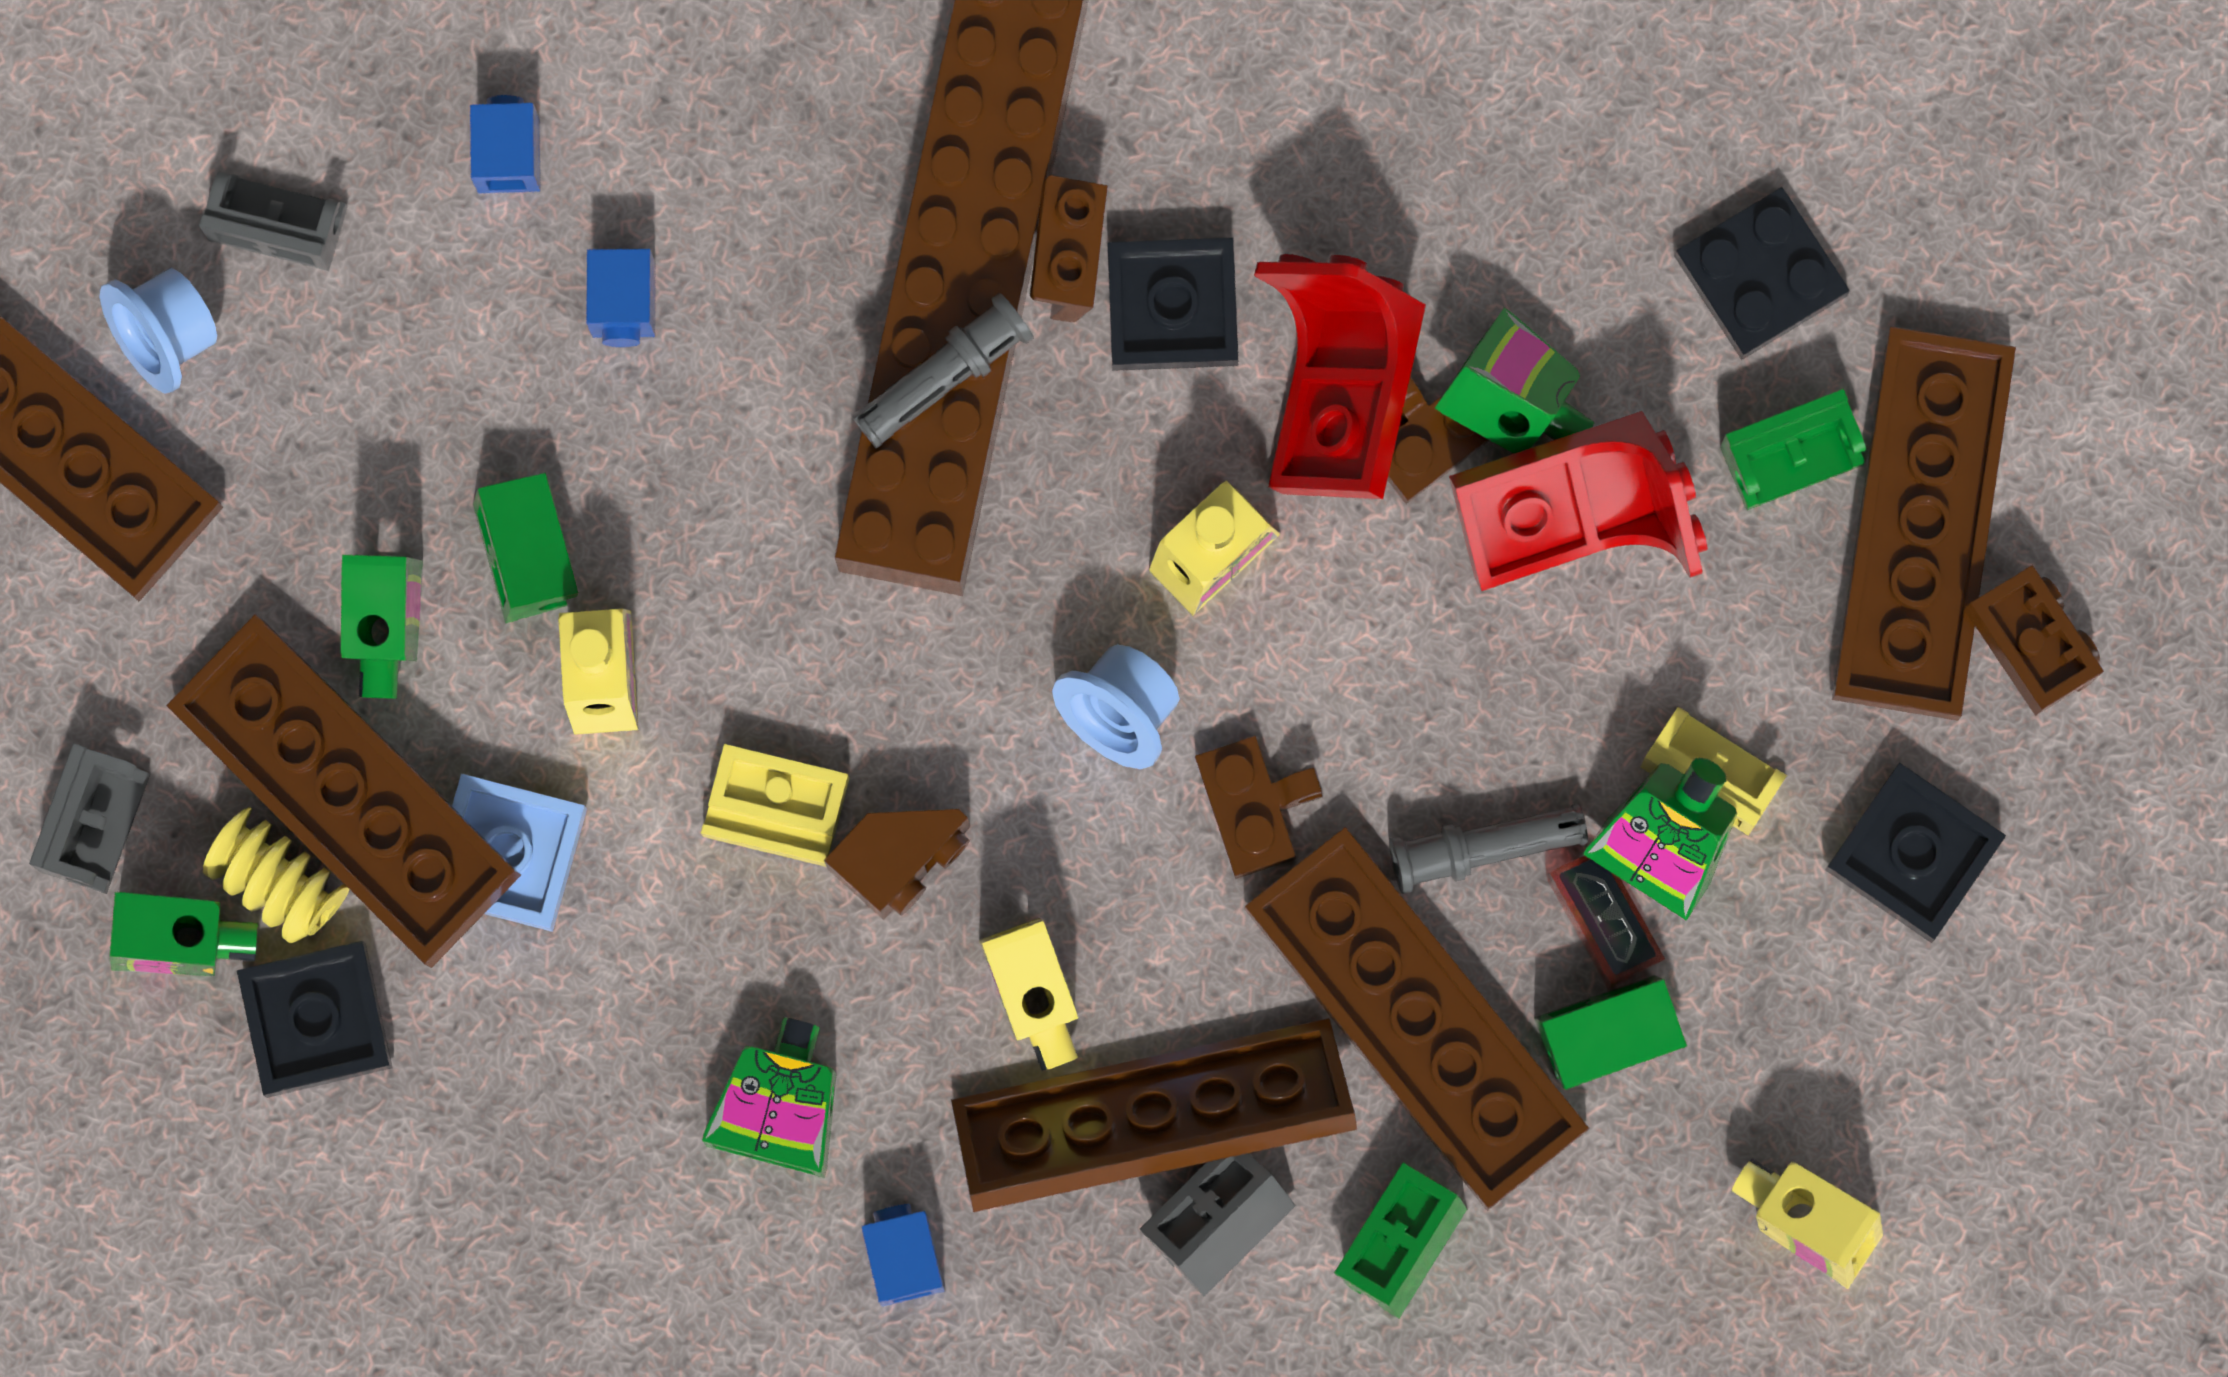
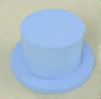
M173 268L166 269L133 290L117 279L101 286L99 298L102 311L111 333L124 355L153 388L164 394L178 389L182 380L179 365L214 345L217 340L215 323L198 291L185 276Z
M1119 644L1109 647L1088 673L1073 670L1061 674L1052 690L1057 710L1066 724L1082 741L1104 757L1122 766L1136 769L1153 766L1158 760L1162 751V745L1157 729L1175 709L1180 700L1176 685L1158 663L1130 646Z

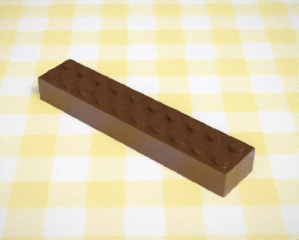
M1089 0L954 1L868 403H871L884 393L886 389L947 344L945 337L949 335L948 331L954 326L964 328L993 305L992 297L996 294L1001 293L1022 318L1034 262L1043 181L1052 175ZM1016 344L990 364L991 372L984 377L980 375L978 378L971 375L962 383L956 385L940 400L896 431L894 435L883 442L878 448H875L865 434L861 432L835 553V561L839 572L963 596Z

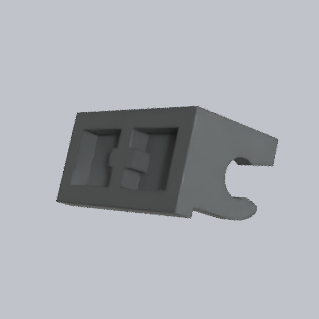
M218 171L199 227L211 242L329 271L348 206L346 203L329 198L325 200L241 179L236 175Z
M73 743L29 864L43 874L107 894L150 774L137 769L136 765Z
M1247 1153L1206 1162L1139 1230L1149 1239L1159 1253L1173 1267L1175 1266L1188 1282L1205 1297L1296 1205L1273 1175Z

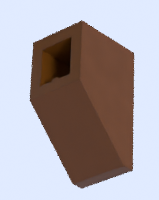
M959 809L867 813L824 859L827 869L880 918L885 920L893 910L902 916L925 892L927 887L920 881L936 863L944 869L947 868L968 846L970 840L964 833L970 828L969 819Z

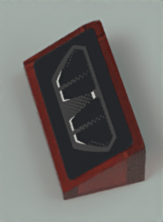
M1585 855L1548 873L1546 879L1608 990L1665 960L1664 955L1618 876Z

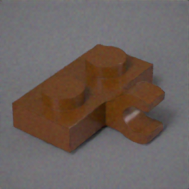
M1411 377L1401 416L1405 424L1398 430L1387 480L1406 504L1490 441L1436 410L1435 406L1441 397L1428 405Z
M1256 736L1196 755L1195 759L1235 879L1296 860L1281 811L1323 797L1314 767L1291 774L1271 784Z

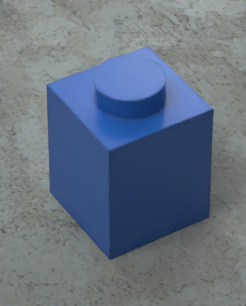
M497 95L487 98L486 104L470 105L471 179L478 194L541 192L540 119L534 104L524 103V99L518 96Z
M587 250L586 324L592 338H602V344L610 347H633L640 344V337H655L656 263L651 250Z
M911 1204L892 1206L873 1212L875 1223L861 1226L880 1305L884 1307L945 1292L926 1212L913 1213Z

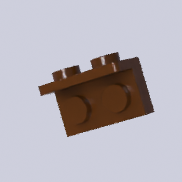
M1054 175L1048 176L1043 181L1030 297L1034 301L1052 304L1050 319L1076 322L1094 306L1108 185Z
M2031 565L1971 602L1964 610L2034 715L2037 716L2075 691L2079 692L2089 686L2104 670L2099 664L2100 655L2093 640L2084 631L2076 630L2063 611L2064 601L2055 584L2047 577L2041 578L2034 566Z

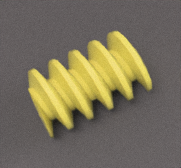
M248 807L234 816L215 838L203 864V873L212 880L225 875L223 889L231 896L245 891L242 897V905L251 912L264 907L262 921L271 928L284 923L282 937L290 944L298 942L308 935H314L339 909L350 889L343 884L329 894L324 891L331 872L323 868L308 878L304 873L311 856L303 852L290 862L287 861L285 856L291 840L284 836L270 846L266 844L265 841L272 824L265 820L249 830L245 826L252 808Z

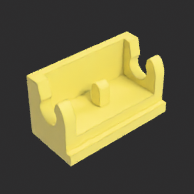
M1677 707L1648 751L1640 767L1651 773L1659 764H1669L1685 774L1692 761L1696 758H1705L1713 761L1723 769L1727 777L1717 796L1735 807L1737 817L1733 826L1749 836L1787 775L1778 769H1773L1691 717L1690 713Z

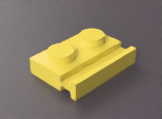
M724 744L701 835L705 838L826 867L824 859L829 855L832 840L836 833L849 782V775Z

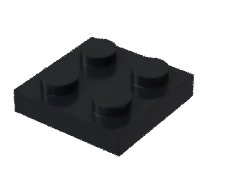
M1783 187L1679 248L1674 255L1741 360L1846 298L1850 293L1848 286Z
M1233 237L1107 242L1112 371L1238 366Z
M1899 762L1825 871L1932 943L2007 835Z
M358 941L237 970L262 1093L266 1098L393 1068L365 942Z

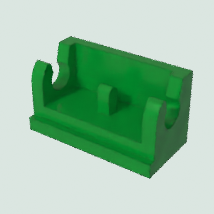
M1844 389L1730 432L1725 435L1720 449L1747 511L1864 466L1865 460L1862 452L1866 450V446L1849 406L1847 395Z
M546 473L478 488L473 507L505 624L568 606L566 600L577 597L579 592Z
M1656 975L1534 1017L1555 1077L1560 1079L1565 1090L1687 1047L1665 980Z
M1402 1163L1334 1274L1341 1278L1349 1288L1358 1294L1363 1293L1377 1302L1382 1309L1400 1319L1464 1216L1467 1208L1457 1194L1407 1164Z

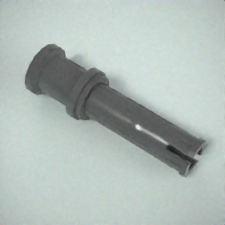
M1001 293L992 297L993 305L964 328L954 326L948 331L949 335L945 337L947 344L937 350L934 355L916 366L871 403L869 402L858 412L851 415L875 448L881 446L896 431L908 422H911L971 375L975 378H978L980 375L982 377L991 372L990 364L1019 341L1027 344L1034 339L1026 323Z
M1573 804L1571 807L1467 831H1462L1460 826L1454 827L1453 824L1442 826L1441 833L1403 841L1400 836L1389 838V849L1398 887L1401 893L1404 894L1412 892L1415 884L1445 877H1451L1455 882L1465 880L1466 876L1471 875V868L1572 845L1588 844L1586 823L1560 829L1579 824L1580 819L1584 818L1582 809L1579 804Z

